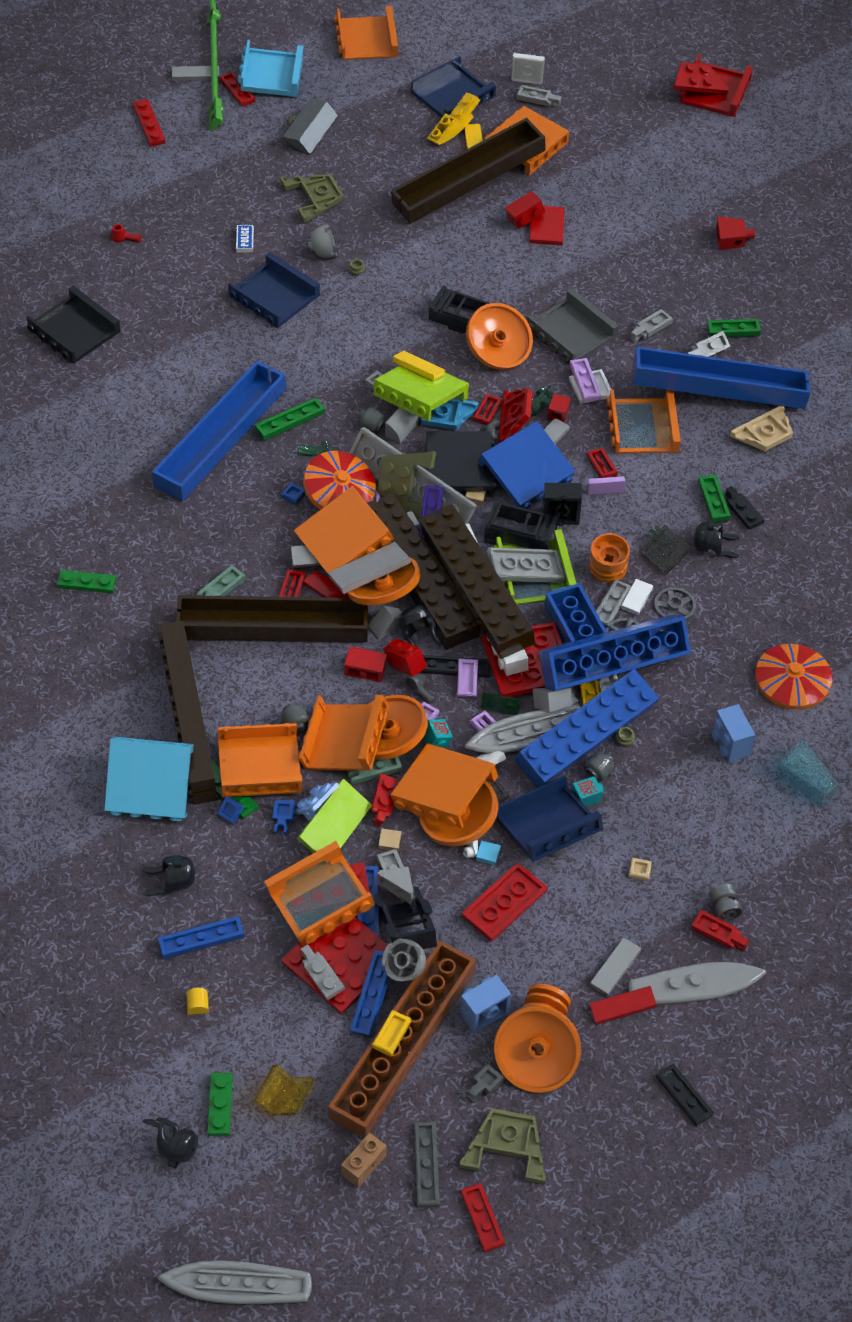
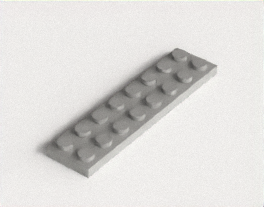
M365 427L360 429L349 452L361 459L370 468L374 478L378 481L382 457L403 454ZM417 465L411 500L423 504L425 485L443 487L441 509L453 504L464 523L468 524L477 505L429 471Z

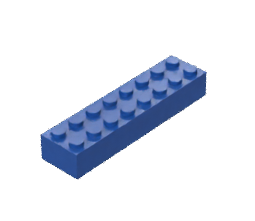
M675 614L539 651L545 688L554 691L691 653L685 616Z
M633 669L522 749L514 761L537 788L553 781L609 740L622 727L628 726L654 707L659 697L639 673Z

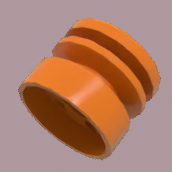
M612 533L602 534L595 538L591 545L589 570L595 579L611 583L615 579L619 581L625 576L630 553L628 542L623 537Z
M538 983L529 987L525 997V1004L522 1008L531 1005L548 1006L567 1016L571 1000L564 991L557 987Z

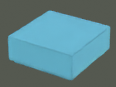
M481 841L476 861L496 865L501 845Z

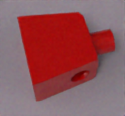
M717 217L716 234L718 250L745 247L746 239L755 238V229H746L743 219Z

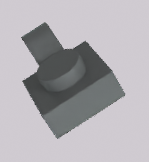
M487 1064L473 1078L475 1085L468 1091L470 1095L467 1098L475 1103L483 1092L490 1095L503 1082L504 1077Z

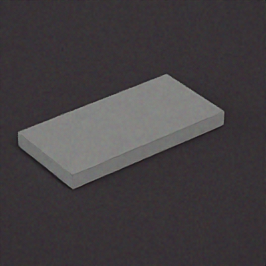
M393 542L328 572V575L340 591L345 594L408 565L411 561L409 556Z
M491 547L487 550L489 562L501 581L564 583L566 579L557 550Z

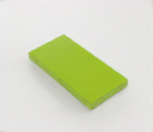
M344 779L340 780L339 786L324 801L297 837L312 853L317 852L334 841L341 848L371 808L372 804Z

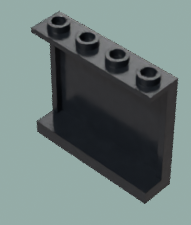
M72 286L68 289L69 297L35 320L29 316L26 318L27 328L32 334L38 335L42 342H47L55 352L58 351L65 360H70L74 364L120 333L121 330L120 322L117 318L75 286Z
M426 431V452H436L434 468H427V471L456 491H490V497H493V491H496V480H493L495 476L487 465L481 467L478 463L481 454L495 445L494 439H491V431Z

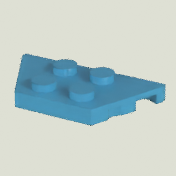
M453 398L432 410L430 421L419 417L421 425L457 430L478 409L479 402L461 401Z

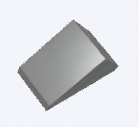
M383 606L369 623L368 628L378 639H381L400 628L399 616L402 612L399 608Z
M571 687L557 691L547 688L533 689L535 709H544L545 711L552 712L573 706Z
M408 866L378 871L377 884L410 905L413 903V887Z

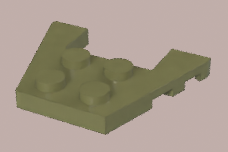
M331 174L311 175V178L294 176V178L286 179V176L280 177V182L285 191L302 187L312 205L298 208V214L303 223L308 222L344 200V195Z
M430 451L382 457L377 492L382 496L394 493L406 512L412 511L418 521L421 518L422 503L411 500L416 466L434 468L436 452Z
M492 1108L474 1141L468 1147L465 1156L461 1159L459 1168L479 1172L483 1151L528 1159L525 1181L545 1184L546 1177L543 1169L535 1116Z

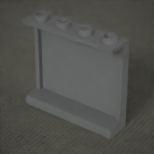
M573 288L567 291L566 299L533 319L530 315H527V322L532 333L541 342H545L553 352H557L565 362L569 363L570 360L587 357L618 336L619 325Z

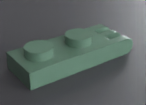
M231 565L202 588L196 596H226L246 580L245 574Z
M398 757L383 760L374 759L371 771H346L349 778H351V783L354 785L376 779L381 773L390 775L402 771V765Z

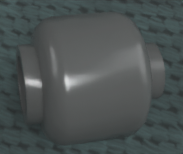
M369 407L367 410L363 409L358 416L360 419L359 426L365 427L372 433L379 432L385 424L384 415L373 407Z
M290 703L283 708L281 713L283 723H297V733L306 729L309 717L304 706L301 704Z
M595 752L585 762L586 775L589 778L595 776L596 780L603 781L614 770L613 758L608 753Z

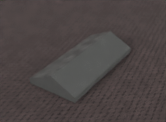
M311 98L282 139L305 154L310 155L338 115L328 102Z

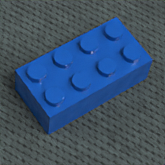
M581 583L546 593L544 607L552 622H555L564 644L607 632Z

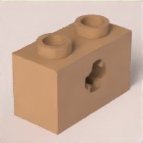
M369 1132L341 1164V1175L359 1188L387 1156V1145Z

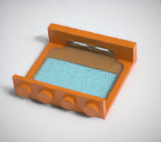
M614 389L610 390V396L606 397V407H610V410H608V421L611 420L609 432L613 434L611 436V447L615 448V453L679 452L681 440L674 391L666 389L665 398L615 399Z
M336 841L264 881L268 893L302 946L314 942L319 936L330 933L335 927L349 922L354 916L368 911L375 905L371 893H367L343 857L340 846Z

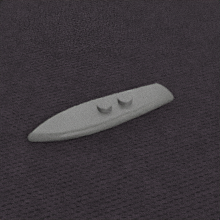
M576 704L572 707L552 712L543 709L501 719L476 733L465 744V748L484 753L520 751L577 711L581 706Z
M735 962L701 963L632 979L629 981L628 988L630 992L651 986L656 1004L702 1001L724 997L746 989L766 974V970Z
M214 1260L189 1263L170 1269L157 1277L160 1282L180 1294L198 1300L227 1304L307 1302L312 1289L309 1272L239 1261Z

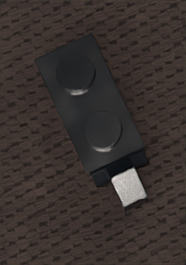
M733 486L726 488L725 496L728 498L729 508L748 530L764 523V518L744 495L738 494Z

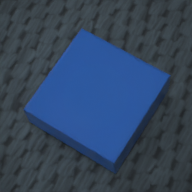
M290 483L281 493V498L297 505L305 495V490Z
M226 796L217 814L235 824L245 806Z

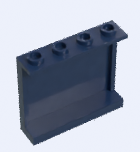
M460 56L411 81V93L441 118L445 113L451 114L466 92L479 98L480 102L477 106L496 96V85L493 82L485 85L461 65Z
M269 252L265 255L266 263L238 285L235 286L232 283H228V291L231 299L239 301L245 308L251 309L257 316L266 319L270 325H275L279 328L320 296V284Z
M565 776L498 805V823L532 862L603 830L602 815L598 811L591 813L567 787Z

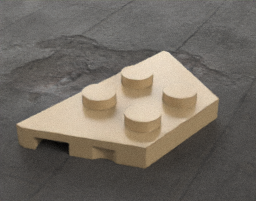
M779 406L733 429L730 436L760 450L767 451L792 438L793 431L789 425L788 417L785 416V407Z

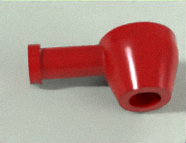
M121 224L113 225L110 234L114 242L131 240L140 243L142 239L141 234L127 233Z

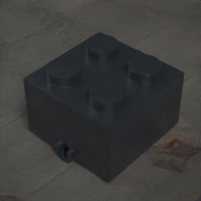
M544 482L542 513L550 516L558 515V526H564V524L579 525L582 503L581 483Z

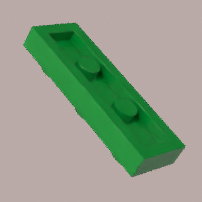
M758 319L707 321L709 337L724 331L726 337L760 336L761 333Z
M717 476L698 477V484L711 521L730 520L731 515Z
M60 570L57 588L113 594L116 575Z
M211 1073L208 1136H230L233 1073Z

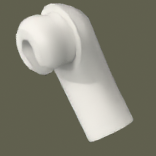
M478 840L467 844V847L464 848L465 852H463V855L466 858H474L477 855Z

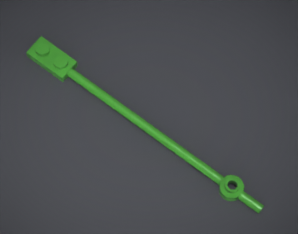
M210 0V12L207 17V22L210 23L212 103L209 106V129L216 130L223 122V106L221 105V98H218L216 23L219 22L221 14L216 9V0Z

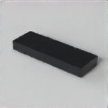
M674 1063L656 1075V1078L696 1127L714 1115L711 1108Z

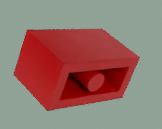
M532 191L505 207L508 220L517 229L546 213L542 200Z
M397 638L383 648L385 654H387L389 666L402 673L414 677L427 667L422 651L417 646Z
M350 647L344 664V675L382 683L387 666V654L359 647Z

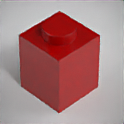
M554 394L548 408L547 420L553 421L556 418L565 423L570 409L571 398Z

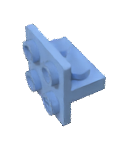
M325 783L324 785L313 787L310 790V795L297 804L298 808L295 810V815L303 814L310 821L324 801L339 786L338 783Z

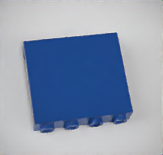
M538 421L482 453L478 460L481 467L487 465L517 507L528 509L532 502H539L543 499L544 482L570 483L576 472Z

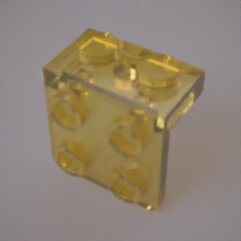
M274 1064L252 1101L270 1116L296 1115L301 1111L303 1102L312 1091L315 1079L312 1076L291 1077L278 1064Z

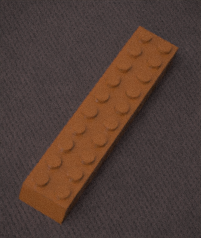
M442 941L438 942L437 947L433 949L427 958L422 974L411 982L393 1009L411 1018V1023L394 1054L390 1057L372 1048V1044L380 1032L379 1030L329 1104V1119L363 1138L369 1134L475 973L476 959Z

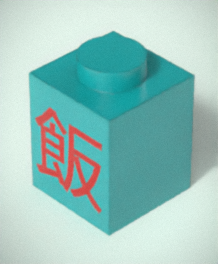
M428 719L427 730L423 737L425 743L446 749L453 736L445 719Z
M593 776L573 783L572 792L587 807L602 801L604 788Z

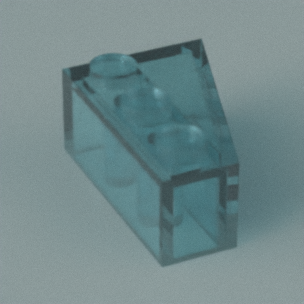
M803 738L778 763L776 775L822 808L835 796L838 782Z

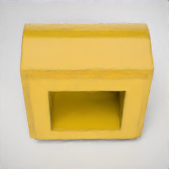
M204 988L188 990L186 993L187 1014L209 1013L208 991Z

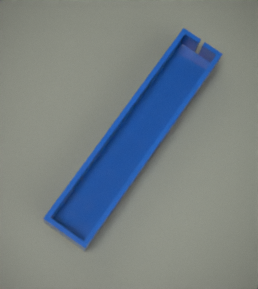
M636 346L632 361L633 385L786 406L795 409H805L811 393L808 371L638 346Z
M256 361L152 471L153 486L184 501L286 390V375L272 368L270 382V367Z

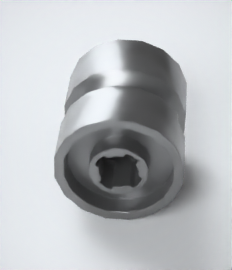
M720 884L711 889L709 897L712 905L715 906L714 910L717 918L726 922L735 920L743 914V909L739 899H737L738 896L733 884Z

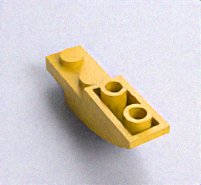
M466 92L451 114H444L427 137V140L440 145L456 136L472 120L473 115L471 112L480 102L479 98Z

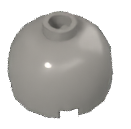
M328 224L317 227L311 234V241L308 242L311 252L314 251L318 257L324 259L337 256V252L333 253L335 242L331 230L327 231Z
M400 938L387 945L383 952L382 964L385 966L386 974L396 981L407 982L416 979L422 974L426 964V956L419 944L412 940Z

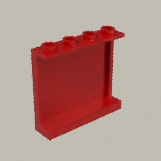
M699 54L693 63L710 65L729 88V92L726 95L680 90L681 104L735 117L752 78L753 67L747 66L743 73L701 62L702 54Z

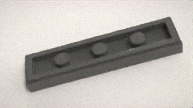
M436 1121L414 1122L417 1208L440 1207Z

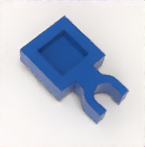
M275 800L272 819L277 821V823L274 825V834H278L279 828L283 827L284 834L288 835L287 822L294 821L295 801Z

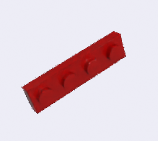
M149 100L133 102L134 110L150 147L166 144Z

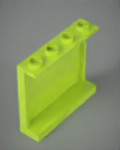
M398 366L374 380L373 395L430 421L431 411L454 397L465 401L468 398L469 383L448 373L432 381L402 366Z

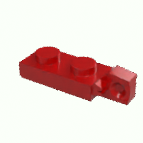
M382 773L378 777L370 809L372 813H375L373 825L379 827L384 823L385 817L389 818L392 813L394 802L391 793L399 783L398 779Z
M700 910L691 925L692 930L731 949L736 947L745 951L748 946L749 939L741 936L742 933L738 931L737 927L703 910Z

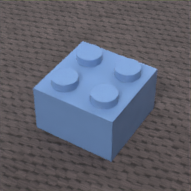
M739 704L717 710L711 734L713 740L718 741L720 745L721 755L723 757L726 756L728 762L750 756L755 733Z
M497 975L492 978H485L480 985L475 988H468L461 995L460 1015L475 1034L509 1013L511 993Z

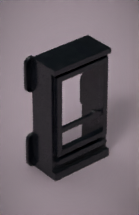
M443 285L429 306V320L446 325L449 330L463 334L466 332L470 318L459 314L461 307L476 311L480 307L490 304V302L447 289V286ZM451 303L458 305L454 312L447 310Z
M495 500L485 524L484 541L496 544V538L500 537L502 545L505 542L528 549L549 550L551 537L554 530H557L559 516H550L541 512L501 502L498 503V500ZM497 516L523 523L522 530L496 524ZM526 526H536L534 533L525 531Z
M418 886L414 887L415 901L411 905L405 902L386 906L382 893L374 895L392 943L401 938L416 942L422 949L437 947L436 930L429 915L432 913V908L428 900H423ZM418 915L421 919L394 925L392 922L393 920ZM420 923L424 926V930L397 935L395 929Z

